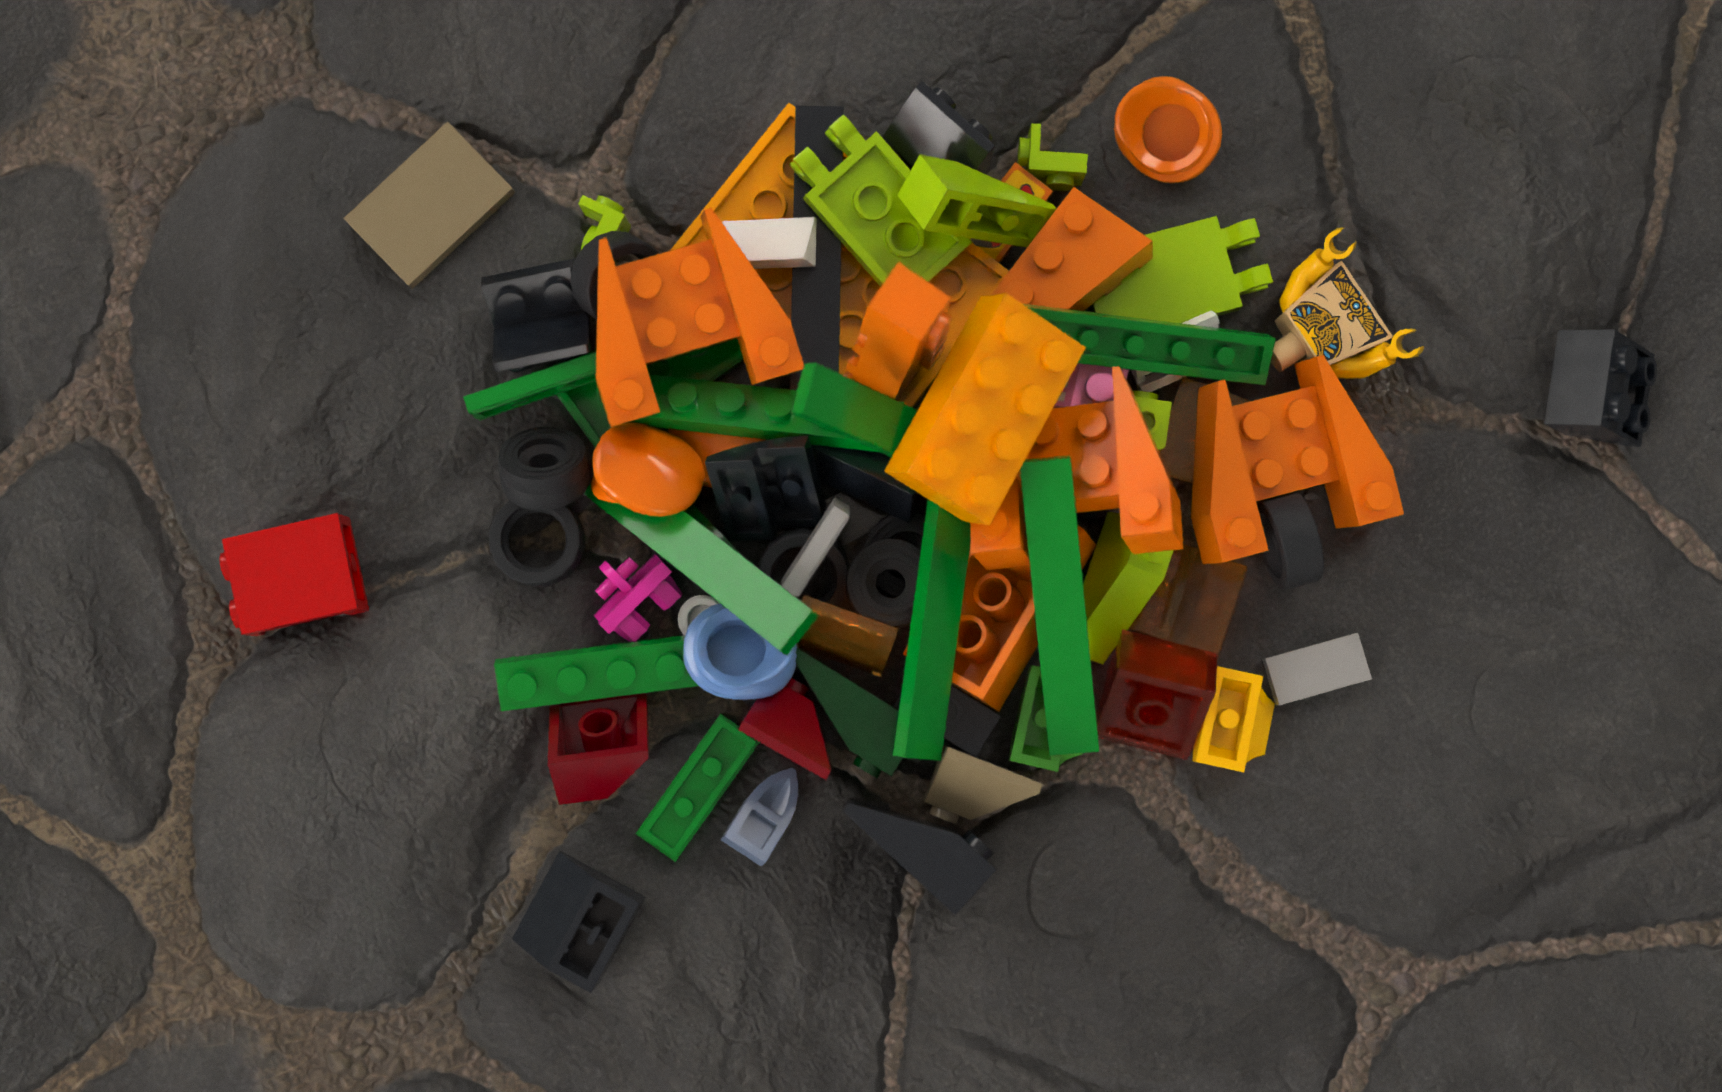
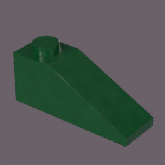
M797 648L796 664L848 749L857 755L853 764L877 779L882 771L892 776L903 758L893 755L899 711Z

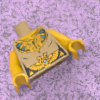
M1336 228L1325 238L1324 249H1316L1292 271L1279 302L1283 313L1275 320V323L1283 337L1275 342L1271 358V364L1280 372L1299 360L1304 361L1324 355L1338 379L1366 378L1395 364L1396 357L1405 359L1417 357L1424 350V346H1421L1412 352L1405 351L1401 344L1402 339L1405 335L1417 330L1411 328L1403 329L1392 336L1343 261L1334 265V259H1344L1356 248V241L1346 251H1340L1334 247V236L1339 234L1344 228ZM1392 338L1391 344H1389V343L1386 342V341H1388L1389 339Z

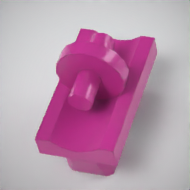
M656 554L628 581L626 579L639 567L632 558L628 557L617 569L606 560L599 566L600 570L608 578L595 592L603 600H606L619 588L594 614V617L599 621L598 624L608 634L614 630L629 642L637 641L647 631L650 624L635 608L649 596L665 611L682 596L681 590L669 575L672 571Z

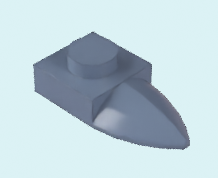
M789 768L779 771L760 783L744 800L720 840L759 866H763L788 827L795 812L798 798L796 770Z

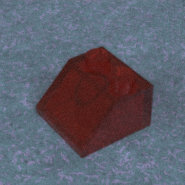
M1122 629L1109 665L1097 714L1098 738L1187 760L1216 694L1217 653Z

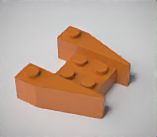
M712 208L705 209L701 215V221L707 237L706 241L616 267L607 238L599 240L596 383L610 427L659 413L660 409L646 365L737 338L751 385L803 370L804 364L790 319Z
M1324 355L1294 364L1300 386L1298 390L1232 406L1226 380L1217 381L1198 388L1191 520L1202 564L1224 563L1269 551L1256 502L1325 484L1336 529L1362 526L1404 515L1393 467Z
M1120 366L1112 367L1114 400L1053 408L1026 459L1071 455L1076 513L1120 508L1121 537L1133 554L1183 549L1180 499ZM1020 470L991 524L970 523L971 553L986 570L1030 566Z

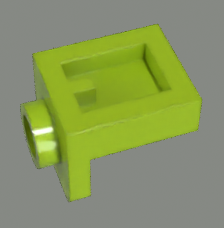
M582 195L578 203L585 216L598 221L599 224L597 227L592 225L588 229L583 239L581 250L598 235L610 231H630L631 225L625 214L622 213L624 208L621 205L601 195H598L596 201Z

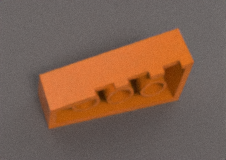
M1073 187L991 295L1007 293L1022 304L1085 311L1103 295L1107 296L1117 288L1121 281L1135 269H1140L1153 259V241Z
M898 262L867 307L859 329L860 335L852 348L858 354V357L851 356L845 368L847 372L844 376L898 401L923 366L929 371L945 348L944 343L948 338L946 334L950 329L948 325L953 318L947 314L951 297Z

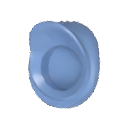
M719 603L702 611L688 626L684 639L683 659L689 675L703 690L726 699H760L776 694L788 684L796 668L797 644L785 656Z

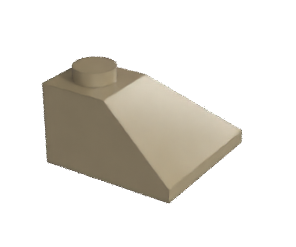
M943 745L941 761L936 763L923 801L932 805L929 814L957 824L960 816L972 820L1040 794L1043 784Z

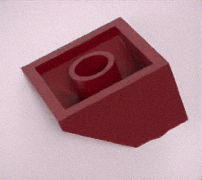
M791 678L788 684L776 694L756 699L738 730L826 780L832 770L815 703L805 697L810 688Z
M648 693L550 705L548 768L559 805L608 799L649 758Z

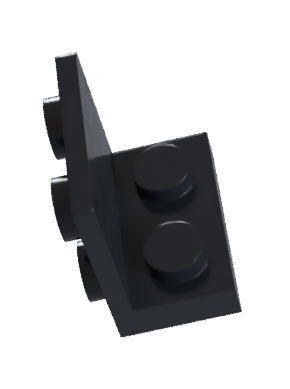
M576 258L481 278L482 291L494 327L492 363L495 371L509 370L520 372L533 367L537 363L551 360L567 362L591 351L590 314L582 310L574 298L570 280Z

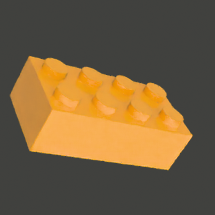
M1007 293L981 296L884 472L962 521L990 525L1086 347Z

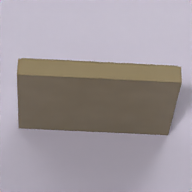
M447 121L343 219L413 289L516 192Z

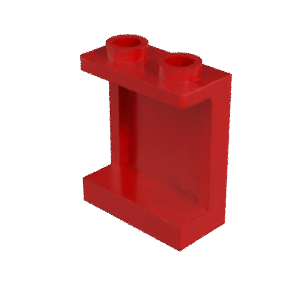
M334 513L222 539L224 552L220 553L219 556L220 567L224 578L231 582L234 599L229 602V612L234 626L240 628L241 635L259 636L264 635L265 631L339 614L353 615L369 611L351 520L347 516Z

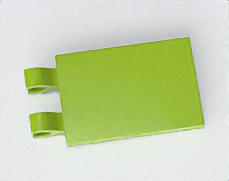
M845 115L837 119L825 132L831 142L848 156L834 170L829 172L808 146L789 164L794 172L812 187L803 197L805 202L880 287L898 262L929 282L972 243L970 238L923 230L897 196L911 170L877 131L865 140Z
M1217 216L1146 234L1145 236L1153 241V259L1140 269H1135L1121 281L1117 288L1107 296L1103 295L1091 307L1094 313L1174 323L1186 322L1208 311H1213L1219 316L1240 310L1243 307L1240 295L1267 289L1268 284L1273 283L1268 264L1255 266L1233 274L1227 253L1231 249L1252 245L1255 243V239L1260 237L1255 218L1221 229Z

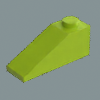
M921 154L897 195L925 231L1026 248L1057 209L1052 203L964 164Z
M1107 513L1083 583L1090 659L1099 664L1105 663L1164 580L1174 551L1133 554L1121 537L1120 513Z

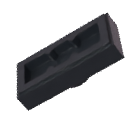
M951 685L944 739L976 758L1001 716ZM901 694L896 700L895 704L893 705V707L898 710L900 707Z

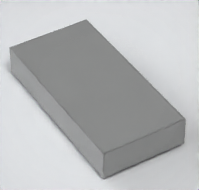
M836 497L782 578L781 587L794 597L800 596L850 518V506Z
M1352 633L1262 659L1276 706L1372 679L1358 633Z

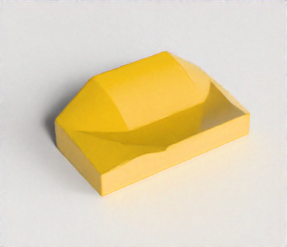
M1219 666L1211 667L1203 690L1194 734L1193 762L1244 772L1247 762L1265 755L1275 703L1266 695L1261 687L1263 676Z

